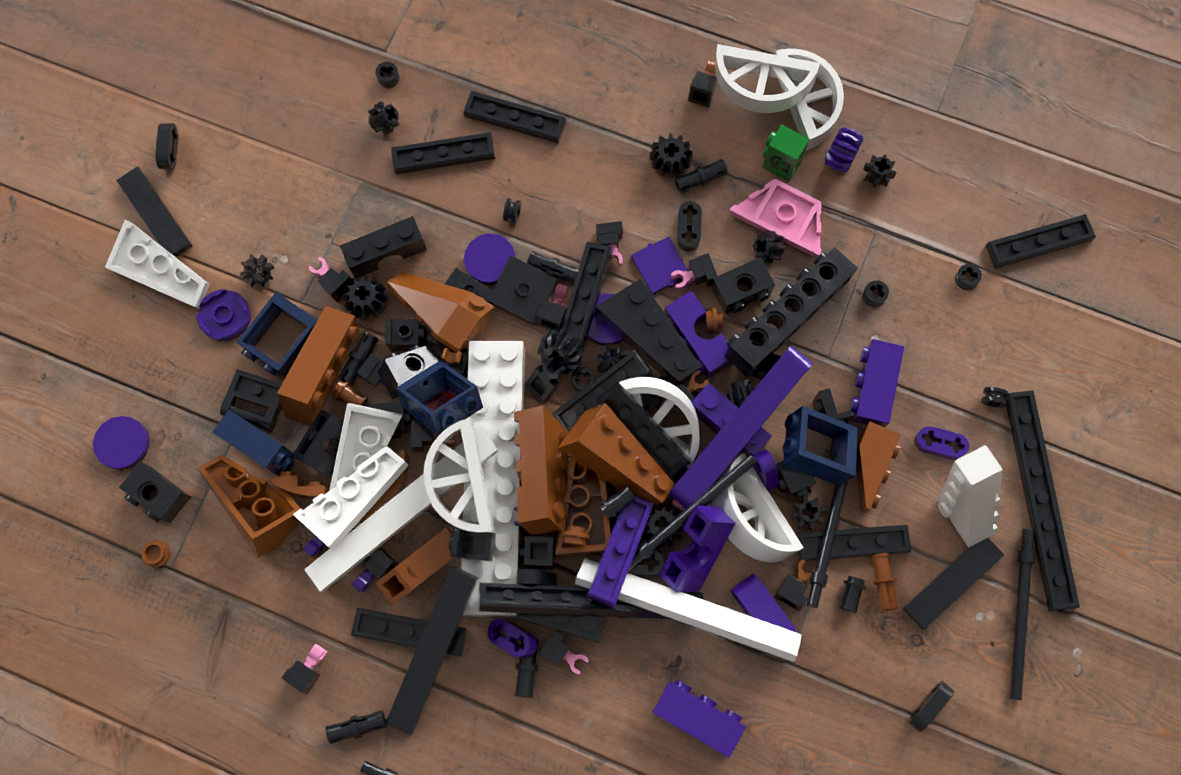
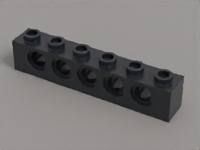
M834 247L827 254L822 252L813 262L815 266L812 269L806 267L796 278L798 282L795 285L789 283L779 294L781 298L778 301L771 300L763 308L762 312L764 314L760 318L754 316L745 325L746 331L743 334L739 335L736 333L727 342L726 345L729 348L724 357L747 378L850 281L858 267ZM803 291L808 292L811 296L806 295ZM785 307L791 308L794 313L789 312ZM768 324L775 325L777 329H772ZM750 340L758 342L760 346L753 345Z

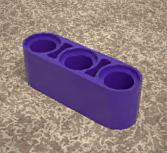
M754 573L730 589L746 615L798 633Z

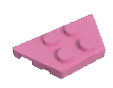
M777 179L767 183L762 190H757L749 195L748 199L740 204H735L729 211L730 215L763 232H766V230L775 231L776 235L784 237L783 241L814 258L821 254V201Z

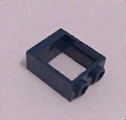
M275 292L237 343L243 348L241 353L253 362L259 359L264 363L262 368L273 376L279 373L286 378L317 319ZM283 312L305 327L306 330L278 364L256 349L255 346L280 313Z
M441 360L396 387L403 409L437 436L449 426L470 417L483 408L477 386ZM446 389L457 395L434 411L423 405Z
M801 406L787 416L784 424L786 429L785 442L782 448L784 453L783 465L838 486L856 476L857 427L805 406ZM807 428L832 438L831 460L805 451Z
M231 410L227 411L212 432L277 476H279L280 472H289L294 466L295 457L292 456L293 452Z

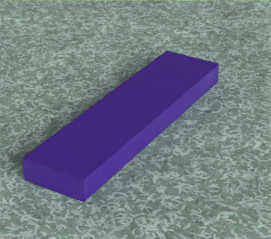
M635 496V501H632L619 512L586 596L612 608L616 605L653 507V503Z

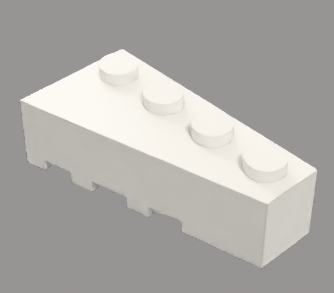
M986 445L955 460L938 499V508L945 518L950 519L968 548L998 532V527L994 522L999 520V514L995 511V507L1000 505V498L997 492L1001 491L1003 469Z

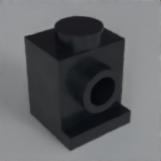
M386 318L385 344L390 351H408L416 345H421L422 347V342L426 341V328L421 325L418 319L392 320L391 318ZM401 331H409L407 335H401Z

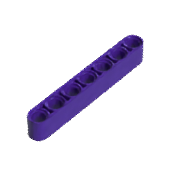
M791 345L669 492V495L686 509L711 488L809 370L813 362Z

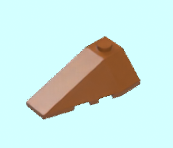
M403 271L389 280L386 285L405 306L411 307L417 313L416 318L420 323L425 322L431 328L430 333L435 339L456 353L465 348L469 341H473L486 330L494 309L493 305L472 292Z
M220 455L198 467V471L258 558L285 541L298 521L293 514L301 509L286 491L281 488L278 490L269 485L268 481L262 477L257 478L248 473L246 468L224 455Z

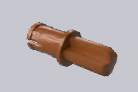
M888 553L871 556L876 578L874 585H877L883 611H892L898 608L894 586L896 578H893Z

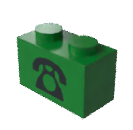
M781 125L777 133L772 131L765 143L767 147L762 155L765 158L763 168L790 182L802 163L810 139Z

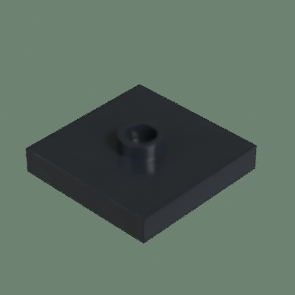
M510 255L488 303L535 326L538 321L537 315L540 307H543L545 300H548L557 278Z

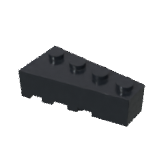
M641 278L596 306L594 315L601 321L603 320L618 336L622 337L633 350H638L641 356L657 372L669 378L668 381L672 385L678 386L701 368Z

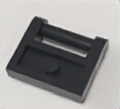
M237 369L222 403L220 415L225 416L227 411L231 410L244 420L261 425L265 430L273 431L281 408L277 392L282 383ZM240 399L268 408L266 415L235 406L236 400Z

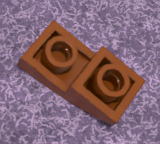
M280 472L279 476L270 477V483L292 495L313 500L321 493L325 495L330 490L323 486L322 482H306V486H304V480L296 476L294 472Z

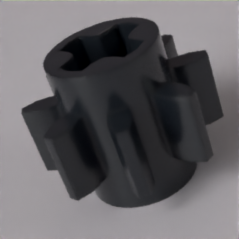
M380 101L372 109L368 110L370 114L368 123L376 133L383 130V133L387 135L400 125L397 122L399 120V113L391 103L385 106L383 101Z
M886 154L878 158L872 155L870 163H865L863 168L864 171L868 172L864 180H869L874 188L881 184L887 187L890 182L889 179H894L897 174L896 171L891 170L896 162H891L886 157Z
M766 230L765 235L757 234V239L752 246L756 254L755 258L761 257L763 262L772 264L773 260H781V256L786 250L783 241L784 237L776 235L775 231Z
M250 254V258L246 262H241L244 266V271L240 275L243 279H247V283L251 287L255 283L264 287L269 279L273 280L270 270H273L275 267L267 262V258L263 254L259 259Z
M606 347V352L603 355H597L598 362L601 363L597 365L598 373L606 372L613 367L611 362L616 364L627 355H621L620 347L616 350Z
M748 379L734 382L731 384L732 390H728L727 398L739 408L758 385L752 386L751 380Z
M804 495L801 499V505L797 502L792 504V507L796 509V513L792 514L790 519H797L799 522L798 529L803 525H808V529L812 531L814 529V521L818 524L824 522L823 518L819 516L826 508L819 507L817 504L819 498L808 501V498ZM806 507L808 511H813L814 513L810 519L808 515L802 514Z

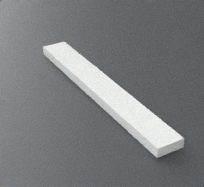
M480 428L475 434L482 465L499 450ZM461 443L454 451L466 458L464 444ZM445 456L435 464L434 480L469 473V471ZM424 474L351 531L334 550L330 548L304 569L320 592L327 590L432 505L425 490ZM457 484L436 488L439 498Z
M585 558L576 577L575 584L589 589L599 563ZM627 573L618 597L619 600L795 662L802 634L683 592H675L669 587Z

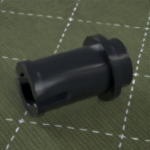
M624 485L622 489L605 501L603 499V504L599 507L610 520L612 517L617 518L616 514L632 501H635L636 498L628 487Z
M848 576V579L844 580L846 587L841 605L839 606L840 609L857 614L862 589H866V586H864L865 580L853 576Z

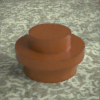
M716 307L706 311L707 332L718 334V328H723L722 312L717 313Z
M568 526L567 531H561L563 544L571 546H586V540H589L590 535L584 533L585 528Z
M160 540L148 542L142 550L143 562L152 568L162 567L170 558L169 546Z

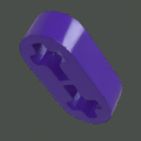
M927 426L922 428L915 436V445L920 451L950 460H957L963 457L969 450V442L965 436L940 428ZM931 434L930 438L939 441V443L932 442L927 446L926 440L922 439V437ZM957 441V446L961 447V449L954 453L953 447L944 444H951Z
M765 449L753 455V458L758 462L753 468L768 492L778 487L777 466L771 454Z
M495 619L490 623L487 633L489 640L493 644L519 658H529L535 653L537 640L533 634L508 620ZM500 628L508 634L507 638L501 637ZM517 639L523 640V643L526 645L524 650L521 645L516 643Z

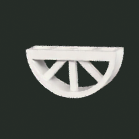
M717 44L715 70L718 83L726 96L744 109L759 113L784 111L801 102L811 91L815 83L820 63ZM726 68L736 71L732 72L731 74H728ZM749 73L760 75L756 93L747 91L735 81ZM767 77L778 78L787 92L777 95H763ZM792 81L801 83L797 87H795Z
M800 49L777 50L775 55L820 63L817 77L827 88L809 93L801 102L790 108L799 134L810 139L806 150L812 149L822 143L832 133L838 121L844 101L841 80L834 68L826 60L814 53ZM792 81L795 87H797L801 83ZM780 82V85H781V87H782L783 92H784V93L787 92V90L784 88V86H783L782 83ZM831 97L833 113L830 118L809 108L807 103ZM813 120L823 124V126L816 129Z
M636 377L619 382L642 408L640 393L655 394L666 398L665 402L652 417L658 425L674 404L683 411L690 424L662 429L691 459L692 464L699 447V422L695 408L689 398L676 386L657 378ZM691 434L689 444L676 437Z
M468 418L449 426L433 442L424 464V486L434 509L450 524L472 532L494 531L473 420ZM459 432L462 434L466 458L445 445ZM441 452L468 470L469 473L434 480L435 464L439 453ZM471 481L450 512L439 498L436 488ZM472 496H474L479 524L470 523L458 518Z
M743 453L734 459L715 483L745 459L746 455ZM753 467L712 501L713 506H719L736 523L728 538L748 556L764 562H780L803 549L802 544ZM737 503L745 506L748 511L741 513ZM752 518L755 522V530L747 522Z

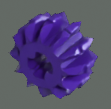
M843 127L839 129L826 155L825 165L837 172H847L863 142V135L851 128Z

